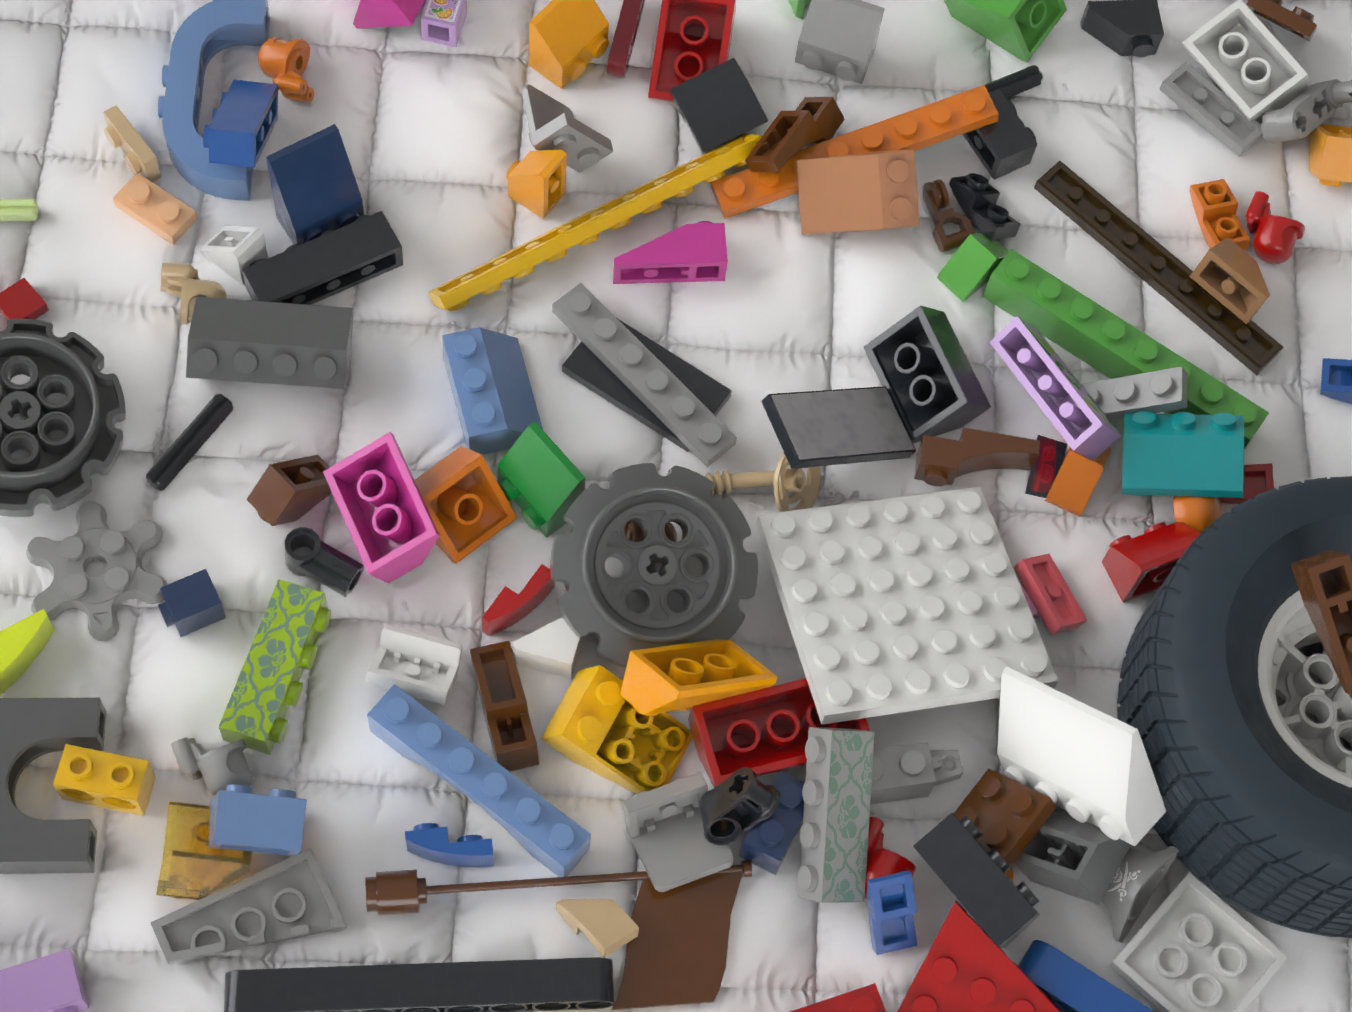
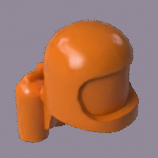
M276 37L266 40L258 52V63L262 72L266 76L273 78V83L278 84V90L282 92L285 98L307 103L312 102L314 89L308 87L307 81L302 78L310 57L309 44L305 40L298 38L291 42Z

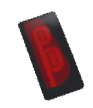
M1038 435L1037 440H1040L1039 455L1033 468L1030 470L1025 494L1046 498L1064 461L1067 443Z

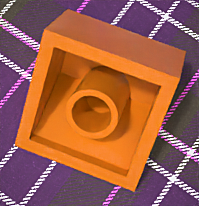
M463 446L457 448L415 479L440 534L436 544L455 564L518 518L482 454Z

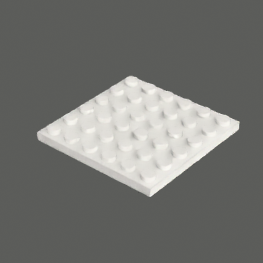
M981 487L758 515L756 527L821 724L1000 698L1002 671L1006 667H1010L1055 689L1059 680Z

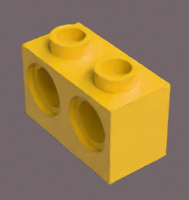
M65 744L53 785L63 800L144 816L156 776L150 762L147 760Z

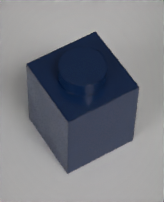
M206 569L160 588L165 602L158 604V608L166 626L169 627L175 624L180 637L226 618L222 602Z

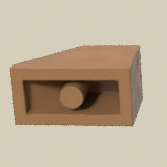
M1226 238L1209 249L1189 276L1245 324L1252 320L1270 296L1257 261L1230 238Z

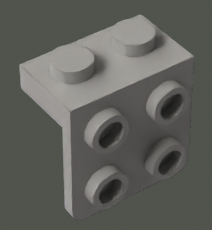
M530 84L521 89L524 101L522 107L527 116L530 130L529 140L536 150H563L567 153V166L579 173L597 164L601 159L613 152L611 140L576 120L569 107Z
M701 772L689 777L678 778L670 784L650 791L639 792L633 797L623 800L627 833L654 888L659 892L668 891L733 865V854L728 844L714 845L705 838L699 802L701 797L708 792V785Z

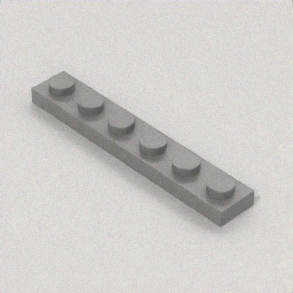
M579 283L552 304V312L706 467H709L736 445L737 437L582 283Z

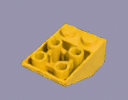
M598 665L581 669L577 672L540 739L571 761L636 794L667 785L693 738L691 730L666 712L658 713L655 716H647L637 712L635 707L620 695L623 681L603 666Z

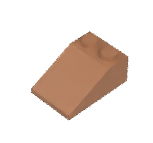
M901 149L795 160L802 235L879 230L920 225L914 150Z

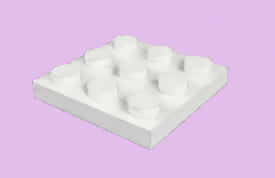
M1188 872L1109 966L1161 1012H1245L1289 957L1192 873Z

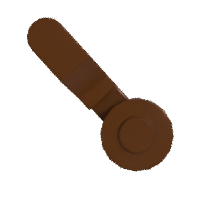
M941 179L934 180L933 183H925L923 198L935 224L932 235L939 251L945 252L960 247L970 234H975L970 219L956 213L953 208L939 212V208L949 206L947 188ZM951 222L959 225L961 231L946 235L942 225Z

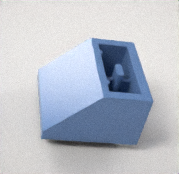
M227 785L225 791L219 790L211 800L209 848L296 856L301 852L307 799L296 798L295 791L271 789L270 795L252 794L253 787Z

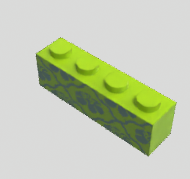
M278 579L219 724L223 741L232 743L244 739L247 748L268 755L271 754L275 743L281 744L288 726V720L285 719L290 705L296 706L302 692L303 683L299 682L303 670L304 668L310 669L316 657L317 646L314 645L318 632L324 633L330 621L331 609L327 607L325 593Z

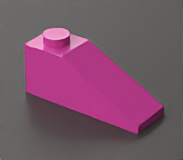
M710 221L686 224L614 258L613 284L725 281L728 264L725 224L712 223Z

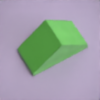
M983 233L970 234L939 272L937 279L964 302L989 281L992 272L1009 250L998 240H990Z

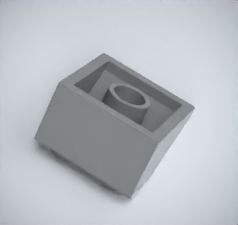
M811 0L798 40L794 62L802 64L809 69L820 70L838 76L842 80L862 84L875 51L885 8L861 0Z

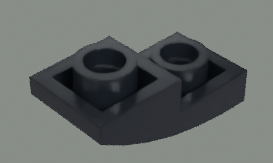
M976 173L951 178L949 185L958 204L984 235L990 240L1016 237L1021 224L1009 216L1007 209L996 205L1000 192L988 184L987 178Z

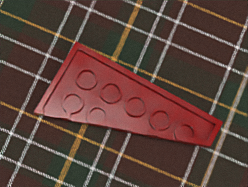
M956 900L897 1012H1062L1000 947H997L986 932L968 915L966 910Z

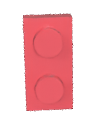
M1049 553L1022 559L1013 567L1051 635L1077 629L1087 621Z

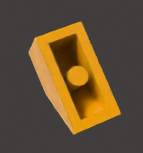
M561 149L530 151L522 161H515L509 168L506 176L508 179V196L544 219L566 194L567 153Z

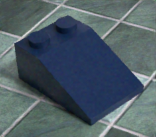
M335 124L266 157L276 217L293 244H304L318 238L327 230L342 228L364 215L363 200L339 129Z

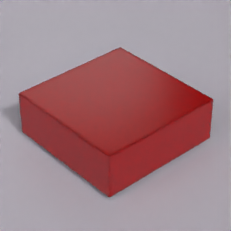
M22 278L0 293V312L7 321L9 319H36L49 310L46 302L25 278Z

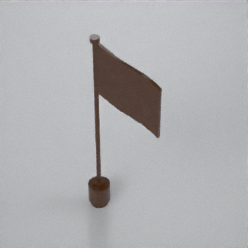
M742 860L741 865H732L729 868L665 892H659L654 888L646 871L426 886V877L417 878V869L376 872L375 877H365L367 912L378 911V915L419 913V904L427 903V895L642 880L631 919L639 927L638 937L627 943L623 979L617 999L611 1010L713 1003L719 992L726 968L731 912L741 878L752 877L751 860Z

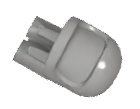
M186 737L171 743L181 773L189 778H193V780L203 776L208 790L213 795H216L219 790L225 791L227 785L250 786L253 781V772L250 771L243 753L247 748L244 739L234 741L209 752H206L201 744L196 743L195 738L188 739Z

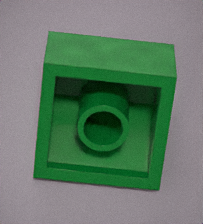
M534 421L528 425L497 465V482L509 502L514 500L522 509L521 515L528 526L533 530L539 529L546 538L567 524L563 518L564 514L574 500L585 490L586 477Z

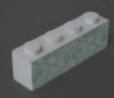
M809 727L808 740L805 745V755L807 758L806 780L802 789L804 812L803 825L800 829L802 845L800 868L797 873L798 897L821 903L864 902L875 733L873 731L851 728Z

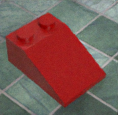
M662 0L648 98L674 102L669 89L728 61L736 12V0Z

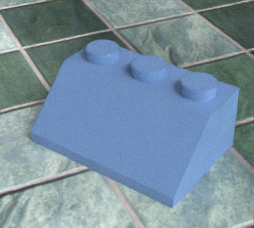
M480 327L442 335L443 359L468 449L482 455L508 450L514 445L528 425L534 421L543 430L518 338Z

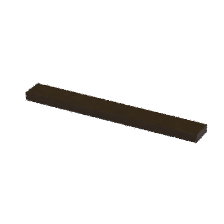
M1058 161L1036 181L1035 190L1256 376L1280 354L1284 348L1280 343L1252 320L1245 324L1189 277L1193 272L1189 267L1063 162Z

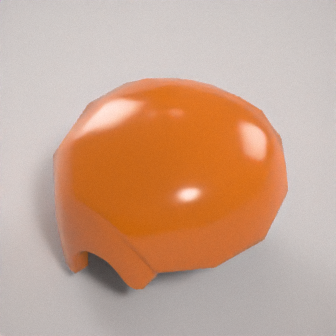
M1173 497L1175 520L1185 523L1199 533H1202L1207 527L1211 526V523L1223 515V507L1218 497Z

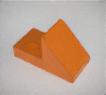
M1069 447L1045 501L1081 517L1112 449L1108 447L1092 461L1074 452Z

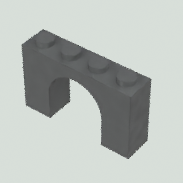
M100 697L0 698V874L94 873L97 830L90 819L41 820L27 816L17 809L15 788L21 773L33 760L47 753L63 751L65 744L104 751L106 709Z

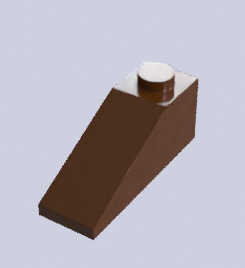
M1331 549L1291 564L1309 617L1345 693L1350 694L1352 693V561L1349 554Z

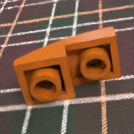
M1225 179L1190 185L1189 192L1194 211L1209 248L1211 249L1226 238H1230L1240 248L1248 250L1251 239L1236 215L1239 203Z

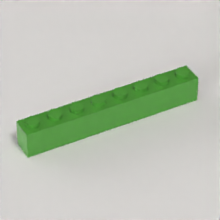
M1012 249L1006 254L989 278L983 294L985 299L1013 317L1018 316L1033 325L1044 337L1110 379L1183 367L1188 373L1187 408L1164 411V414L1189 412L1194 415H1215L1217 413L1244 415V450L1269 414L1265 409Z

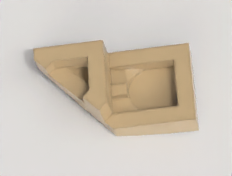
M561 899L556 902V911L576 935L582 932L603 958L638 937L639 927L614 900Z

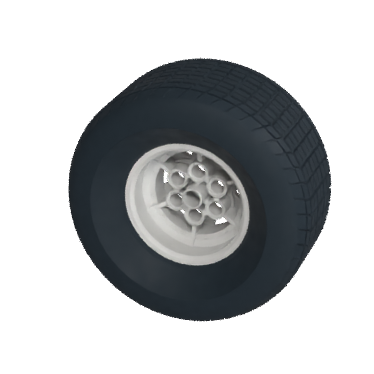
M1352 476L1330 477V479H1327V477L1304 480V483L1298 481L1279 486L1278 490L1273 488L1256 495L1254 500L1250 498L1232 508L1231 512L1228 511L1188 546L1145 609L1130 638L1120 673V678L1123 680L1119 682L1117 704H1120V707H1117V719L1138 729L1163 799L1166 812L1153 826L1155 831H1157L1168 847L1174 846L1178 849L1179 852L1176 853L1177 858L1199 880L1241 909L1274 924L1321 936L1352 938V751L1345 749L1339 738L1347 740L1352 746V693H1345L1323 644L1321 653L1310 657L1303 655L1297 650L1306 645L1320 643L1321 640L1304 606L1291 564L1331 549L1349 554L1352 561ZM1308 673L1317 675L1322 685L1313 682ZM1276 695L1279 696L1284 702V704H1282L1279 707L1277 705ZM1305 711L1314 714L1319 724L1311 722L1307 718Z

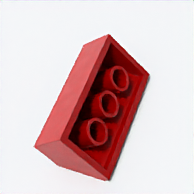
M806 678L692 706L688 717L698 757L714 788L742 767L752 769L758 777L806 764L805 745L808 740L809 727L851 728L870 731L866 718L821 724Z

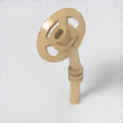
M783 452L775 471L729 474L728 470H725L722 475L718 471L714 472V476L711 473H706L705 477L714 484L711 490L712 496L714 492L717 495H722L723 490L726 494H730L732 489L774 486L777 508L780 512L813 508L819 493L821 468L820 466L807 467L806 484V475L802 468L791 469L790 466L786 468L789 463ZM799 498L801 499V501L798 503L796 507L789 509L788 504H793L797 502Z

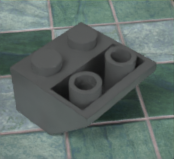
M1062 808L1050 815L1015 863L1030 881L1099 905L1131 844L1120 838L1118 840L1109 838L1099 827L1087 821L1085 823L1077 821Z

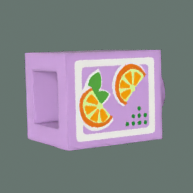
M426 0L420 18L421 39L457 47L467 16V0Z

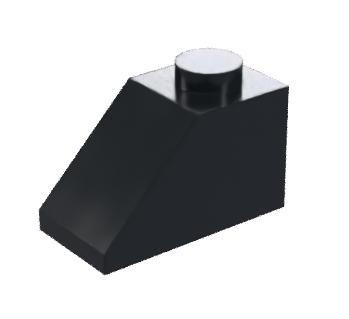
M1157 0L1088 1L1080 21L1082 30L1120 56L1146 57L1155 55L1164 36Z

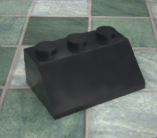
M920 305L864 346L881 385L887 387L913 444L920 442L923 435L935 437L962 428L991 408L943 311Z
M951 813L913 847L997 947L1006 948L1040 915L1034 907L1040 901L1023 881L1017 886L1006 875V872L1011 868L1010 865L995 848L988 853L977 839L983 834L966 815L959 820L955 814Z

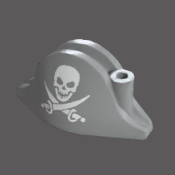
M1139 842L1136 846H1130L1101 900L1111 915L1113 938L1117 942H1123L1152 894L1177 857L1176 853L1179 852L1176 847L1169 846L1164 850L1156 852L1142 842Z

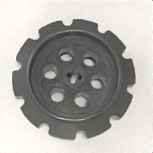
M9 319L6 329L0 331V516L30 517L34 515V509L40 503H46L53 511H58L81 500L92 491V481L89 478L91 475L100 474L106 476L111 471L124 441L123 431L114 426L116 423L123 422L126 419L124 395L116 374H103L100 372L105 366L103 354L89 341L75 332H69L64 337L55 336L53 324L41 320ZM21 374L31 378L29 382L22 385L14 384L10 381L16 375ZM53 393H61L67 397L60 403H52L46 399ZM20 413L23 418H28L22 421L20 417H14V415ZM53 430H61L67 433V436L60 441H53L46 437ZM18 449H26L32 453L25 460H15L10 456Z
M642 463L613 471L608 477L610 482L609 489H603L598 484L593 483L574 500L563 517L564 521L570 525V534H559L553 541L550 557V575L552 581L561 582L566 588L565 594L556 601L565 622L579 638L587 634H592L596 637L595 653L614 664L627 667L629 654L632 650L714 639L729 640L736 633L745 619V614L739 609L740 599L752 598L755 595L758 578V559L756 553L747 552L743 547L744 539L751 535L750 527L743 513L732 498L726 497L720 501L713 498L711 490L714 484L711 480L695 471L677 465L669 469L667 476H661L657 473L655 464ZM634 522L641 527L643 534L640 542H632L625 536L624 527L626 523ZM667 522H674L680 526L682 538L679 542H673L665 535L664 528ZM689 556L696 557L701 561L703 572L700 577H694L686 570V560ZM607 558H617L623 564L624 570L620 578L611 577L606 572L605 561ZM659 560L662 567L658 570V573L650 574L646 567L651 564V561ZM670 591L679 593L684 599V608L680 613L672 611L667 605V596ZM629 592L639 593L643 597L644 609L641 613H634L628 609L626 598Z

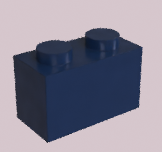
M779 771L772 785L781 794L779 806L773 815L748 831L742 843L739 857L751 860L752 864L774 875L777 874L803 822L804 800L802 789L804 782Z

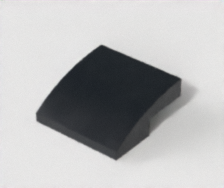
M735 58L669 89L684 123H687L702 154L768 122L752 87Z

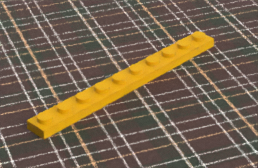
M745 133L428 291L433 305L444 310L448 309V311L459 310L470 303L469 298L479 293L482 295L493 293L503 286L501 282L513 276L514 278H521L531 274L535 270L534 266L542 261H556L567 255L566 249L576 244H579V246L590 244L599 239L598 233L608 228L611 230L622 228L631 222L630 217L640 212L643 214L654 212L663 206L662 201L672 196L674 198L686 196L694 191V185L702 181L712 182L720 179L725 175L724 170L734 165L736 167L747 165L745 159L762 136Z

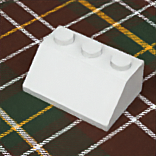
M1242 0L1235 1L1182 42L1186 50L1249 121L1262 118L1263 114L1267 111L1282 109L1308 88V73Z

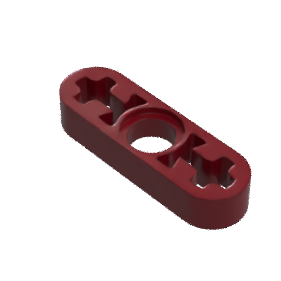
M645 0L623 1L608 58L607 74L623 78L626 76Z

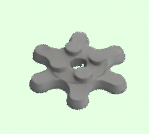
M87 501L80 505L77 511L78 530L73 536L66 537L58 542L46 537H35L29 542L26 549L28 560L35 566L47 568L53 576L51 585L34 598L31 611L34 614L44 609L49 620L52 621L66 610L79 609L85 612L88 617V631L90 635L98 641H107L112 639L119 630L117 611L123 602L129 599H139L147 604H158L164 600L160 588L168 585L167 581L159 575L146 572L142 567V558L145 553L161 542L162 530L156 522L150 520H142L127 531L111 530L107 526L105 508L97 502ZM96 558L107 563V569L102 575L91 577L85 573L88 565L94 562Z

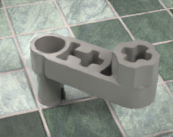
M1335 79L1315 83L1306 88L1282 109L1265 112L1262 116L1261 125L1264 139L1269 140L1270 143H1277L1307 137L1334 114L1337 108L1342 107L1344 103L1352 102V80L1341 82Z

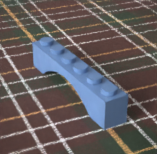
M394 684L367 714L370 732L400 755L430 770L466 795L497 821L533 858L558 877H567L590 849L591 834L397 685Z

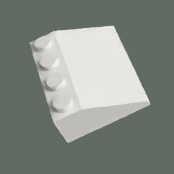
M1006 667L1002 671L997 755L1004 769L1003 775L1050 797L1055 805L1066 810L1077 821L1081 823L1087 821L1099 827L1109 838L1113 840L1120 838L1136 846L1166 812L1138 729L1010 667Z

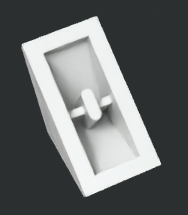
M225 225L199 249L204 257L242 286L245 285L242 269L249 267L251 263L258 259H268L264 233L259 227Z
M561 617L513 641L512 651L515 662L522 666L571 679L584 637H577L569 628L564 618Z

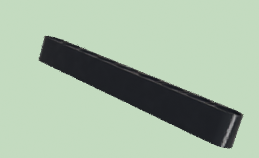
M600 957L234 970L225 973L224 1012H533L603 1009L614 1005L613 961Z

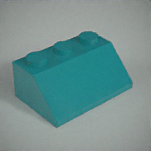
M1148 411L1124 413L1122 495L1243 498L1244 415H1232L1230 413L1194 415L1189 412L1153 414Z

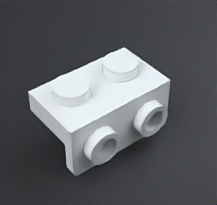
M385 624L381 632L379 649L367 671L366 684L387 691L395 684L412 697L445 705L458 677L463 646L453 641Z

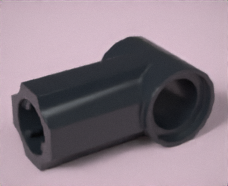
M298 527L286 536L284 541L285 564L293 574L309 576L344 597L353 591L364 571L363 564L321 541L319 535L310 528ZM299 547H307L313 551L307 556H298L293 553Z

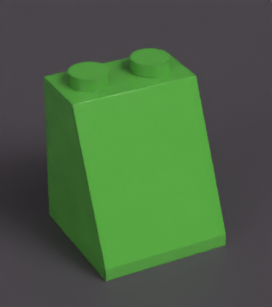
M944 0L951 17L1027 63L1067 11L1064 0Z

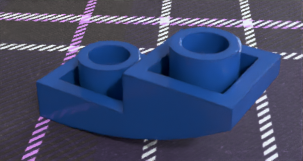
M436 823L419 824L414 826V830L405 831L407 851L418 857L436 863L459 867L494 866L492 838L483 839L481 835H466L458 838L457 842L449 843L448 827H439Z

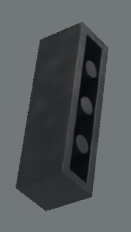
M382 211L372 215H363L353 223L342 228L327 230L318 238L304 244H294L284 252L273 257L254 261L249 267L242 269L246 290L254 301L312 305L403 266L402 245Z

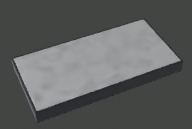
M886 386L768 394L761 401L791 469L910 458L916 452Z

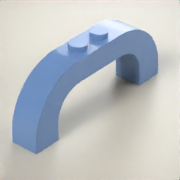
M213 0L198 8L179 27L172 42L169 65H163L162 85L166 87L165 96H159L158 116L162 118L163 131L173 165L189 184L206 194L223 199L250 201L253 167L209 163V148H204L203 138L198 134L205 71L210 60L226 48L239 45L262 46L268 40L270 13L267 0Z

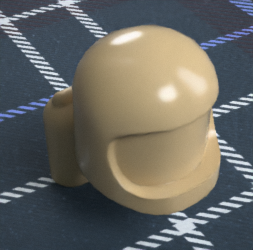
M162 263L160 291L181 297L180 325L191 323L196 297L227 298L225 289L219 283L210 280H200L198 270L194 269L192 265Z

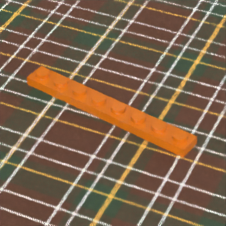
M985 85L804 148L798 151L784 165L780 172H751L748 168L712 181L711 188L723 217L726 219L798 193L795 160L901 149L917 151L998 122L999 113Z

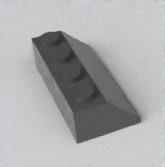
M198 296L196 297L188 335L186 378L345 389L349 386L354 308Z

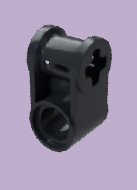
M748 767L736 770L728 779L706 792L700 799L702 823L707 841L714 845L733 843L752 827L768 819L779 806L781 797L779 790L772 785H764L757 779L756 773Z

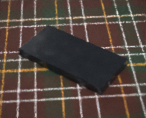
M619 320L715 416L719 413L731 397L732 390ZM582 341L563 363V373L687 452L690 451Z

